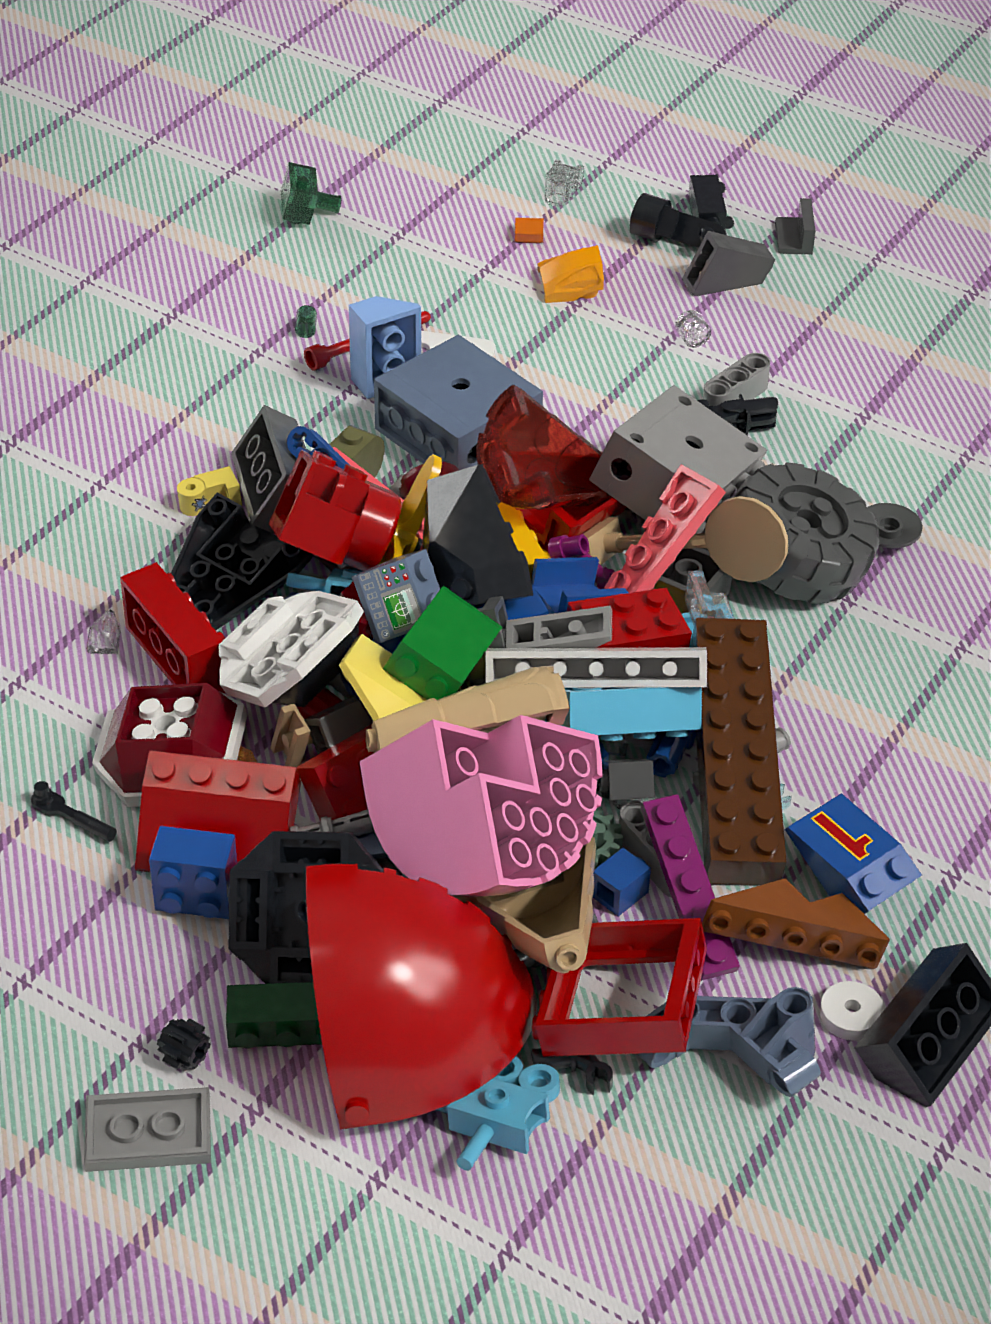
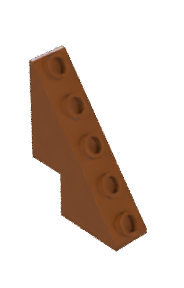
M786 878L711 899L702 921L704 932L871 969L878 967L890 941V938L843 893L809 902Z

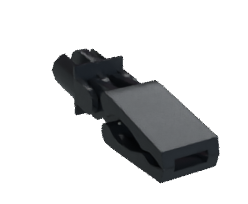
M739 394V399L724 401L717 406H709V401L705 399L697 400L747 436L750 430L776 427L778 399L776 397L744 400L742 394Z

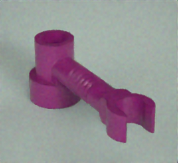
M583 534L573 537L562 535L549 540L548 551L550 558L592 557L588 553L589 541ZM598 564L595 583L598 589H604L615 571L602 567L600 564Z

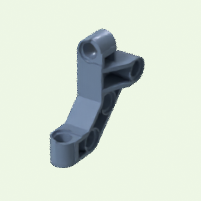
M799 987L787 988L773 998L697 996L686 1051L689 1049L732 1050L769 1085L772 1084L780 1093L788 1097L794 1096L820 1076V1067L814 1058L816 1047L813 999L811 994L805 989ZM666 1002L647 1016H663ZM685 1052L641 1053L637 1055L650 1067L657 1068L667 1064L675 1057L678 1058Z

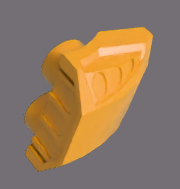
M598 245L570 251L537 263L538 273L540 272L543 283L545 303L575 301L578 298L589 299L595 297L599 290L604 289L603 264Z

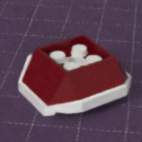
M208 683L131 687L117 708L107 711L92 762L95 771L117 793L119 799L127 807H140L142 784L149 750L237 760L248 716L245 704L216 690Z

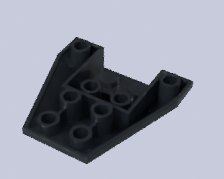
M217 492L196 516L171 574L180 590L190 595L194 606L199 612L203 611L207 615L211 626L217 630L287 582L288 573L299 574L313 558L314 554L283 542L276 535L252 525L242 505Z

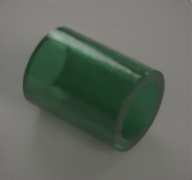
M304 305L299 307L296 312L295 332L302 338H310L316 332L317 311L312 306Z

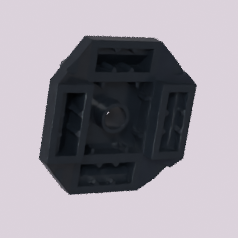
M272 831L230 870L228 949L239 960H242L265 984L313 982L306 911V866L358 864V869L383 872L381 866L353 832Z

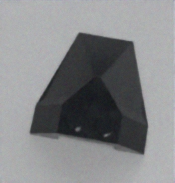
M483 464L427 480L422 550H427L440 589L445 586L473 607L484 605L491 597L503 596L504 602H510L533 596L527 559L523 551H518L511 536L514 532L510 522H505L497 506L501 502Z

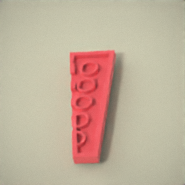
M681 464L659 498L662 505L654 518L648 516L642 526L645 532L637 545L631 544L624 554L626 555V563L621 570L613 572L604 589L625 588L629 593L653 589L656 582L675 561L677 555L687 542L696 534L698 528L708 515L717 507L726 491L718 484Z

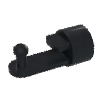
M648 193L640 195L630 217V233L658 242L662 237H666L699 248L708 231L727 235L726 230L721 225L672 209L670 200Z

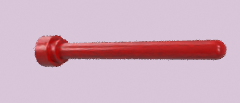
M422 311L421 324L429 322L431 319L430 313ZM350 338L327 347L315 344L305 348L304 358L306 364L312 371L326 367L331 358L350 351Z

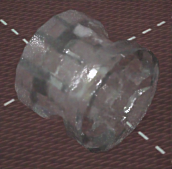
M697 310L683 312L675 322L676 331L682 336L683 342L688 347H700L711 336L710 326Z

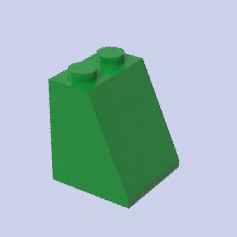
M443 586L402 639L383 667V670L426 700L431 698L439 700L458 692L496 638L502 626Z

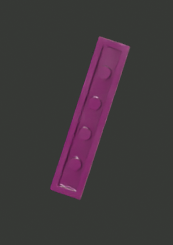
M675 794L645 801L640 809L679 919L701 918L702 922L710 901L715 898L679 795ZM704 932L707 952L701 981L737 972L740 965L730 937Z

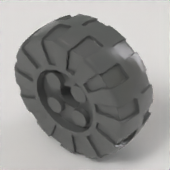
M786 462L785 465H774L772 463L758 468L753 475L748 476L735 494L734 498L743 496L758 499L771 507L783 521L788 535V554L782 567L768 579L756 581L772 589L774 593L792 600L799 599L817 604L829 603L833 599L837 598L840 600L849 595L870 569L880 544L878 538L879 527L876 518L868 510L866 502L857 492L841 484L838 478L822 470L816 471L806 468L803 464Z

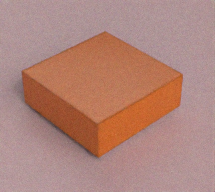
M516 218L515 242L543 243L544 218Z

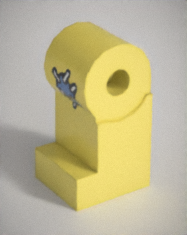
M230 466L194 475V477L184 479L178 483L177 493L180 511L187 516H197L217 492L242 505L240 485Z

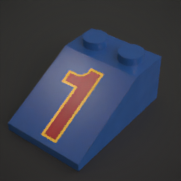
M842 793L784 829L828 895L833 896L843 893L864 914L922 876L901 843Z

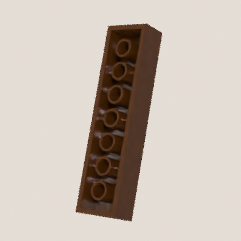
M696 618L691 638V647H706L707 687H702V729L696 730L704 867L710 884L763 885L781 880L787 862L766 620Z

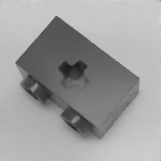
M642 758L602 761L603 777L597 780L596 791H600L603 798L608 800L655 798L653 760Z

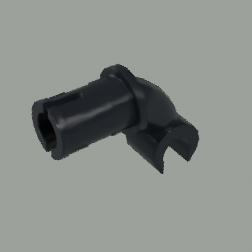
M541 1048L531 1049L533 1065L546 1064L556 1070L570 1068L572 1072L576 1071V1068L581 1069L586 1073V1088L592 1095H594L593 1081L596 1077L607 1082L608 1092L610 1093L613 1087L612 1068L607 1063L599 1061L595 1055L543 1056Z

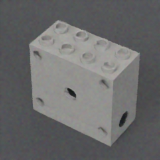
M673 385L613 431L589 481L646 520L648 516L654 518L662 505L659 498L681 464L718 484L726 491V494L717 505L719 506L723 501L734 498L746 478L753 475L758 468L765 466L762 459L767 449ZM710 514L698 528L696 533H705V525Z

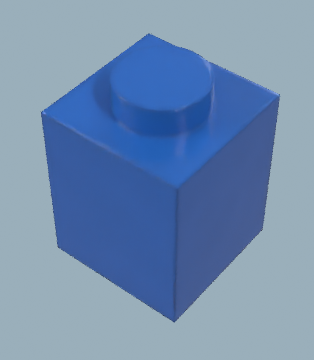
M625 848L620 849L594 869L593 898L619 917L649 893L651 867L642 858L634 856Z

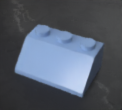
M378 296L349 304L351 380L367 399L374 397L375 378L421 354V306L419 304Z

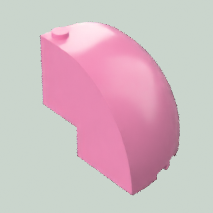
M523 715L515 717L489 733L432 719L360 761L369 816L382 848L405 876L418 881L419 877L435 882L447 888L449 895L466 897L505 895L546 883L554 879L561 872L568 870L581 857L579 853L583 845L590 842L597 823L593 820L594 811L601 806L602 797L596 794L597 780L602 778L603 774L598 735Z

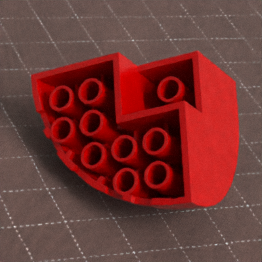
M358 864L306 866L307 922L315 1000L327 1073L340 1130L394 1122L431 1112L467 1096L498 1075L520 1052L532 1030V1019L536 1016L537 998L532 979L524 961H520L513 950L512 942L507 935H501L490 923V917L469 901L463 903L449 895L447 888L422 877H419L418 881L396 875V870L385 867L383 872L358 869Z

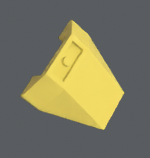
M361 634L355 639L341 660L339 667L373 721L426 701L421 695L383 670L392 653Z

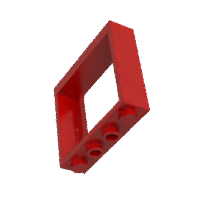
M701 918L592 923L586 959L577 970L559 973L547 967V985L545 990L540 991L538 1016H534L532 1019V1035L534 1040H539L543 1056L686 1052L707 952ZM675 962L663 1016L569 1019L583 968L594 965Z

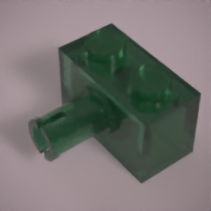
M288 162L280 191L282 219L293 224L303 223L310 225L315 208L338 214L342 196L318 191L316 168Z

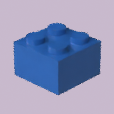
M160 826L149 858L155 910L172 914L181 913L207 918L229 919L230 870L237 864L235 835Z

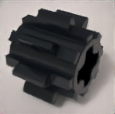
M190 1018L187 1021L183 1019H172L169 1021V1024L162 1029L160 1038L157 1040V1045L159 1046L157 1050L164 1054L162 1061L177 1070L180 1067L184 1069L197 1068L198 1064L204 1061L211 1045L209 1043L210 1037L203 1033L205 1027Z

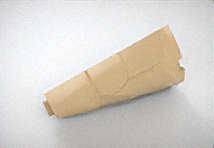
M553 666L532 667L479 686H471L439 700L435 698L428 699L373 721L372 729H366L368 752L375 753L432 719L486 733L491 732L519 715L542 721L546 717L547 722L563 725L569 711V703L559 673H554Z
M592 836L590 842L583 845L579 853L581 857L573 866L546 883L505 895L481 897L453 896L463 903L469 901L490 917V923L501 935L506 934L514 947L521 953L556 972L568 973L570 970L575 971L586 959L592 926L593 873L596 858L595 838Z

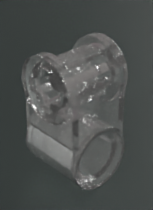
M555 160L551 169L546 173L545 202L551 206H564L568 204L574 193L582 185L584 166H570L562 164L561 160Z

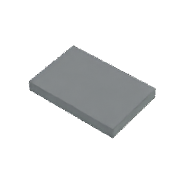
M209 1087L86 1095L85 1172L211 1163Z

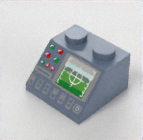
M426 549L395 557L352 576L376 644L407 634L440 590Z

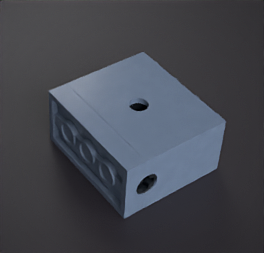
M459 334L374 379L375 429L422 463H425L434 454L441 457L442 462L453 464L459 470L483 464L486 472H488L492 453L525 451L539 443L542 439L543 391Z

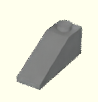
M611 606L506 621V648H596L612 640Z

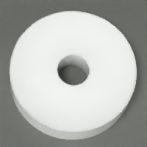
M843 981L830 986L824 992L820 1005V1019L824 1027L833 1035L845 1040L857 1041L861 1040L884 1011V1003L880 995L868 985L855 981Z

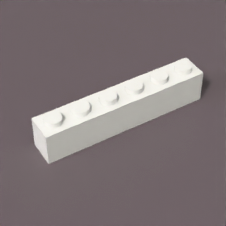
M706 647L488 648L486 650V683L532 667L553 666L554 673H559L564 688L707 687Z

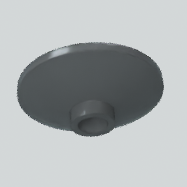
M878 503L867 507L874 514L879 527L878 538L880 547L903 548L912 545L920 538L923 529L921 519L909 508L893 503Z

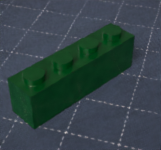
M313 982L227 985L226 1030L228 1048L241 1047L249 1049L266 1046L322 1045Z

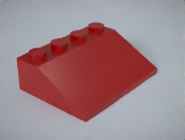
M149 750L142 784L135 870L150 872L149 858L160 826L234 834L237 863L244 859L272 831H291L290 827L294 826L301 787L297 768Z

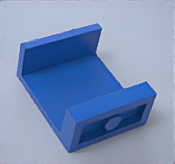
M597 557L534 560L531 584H533L549 614L567 612L568 602L629 592L625 588L598 589L595 586L599 564Z

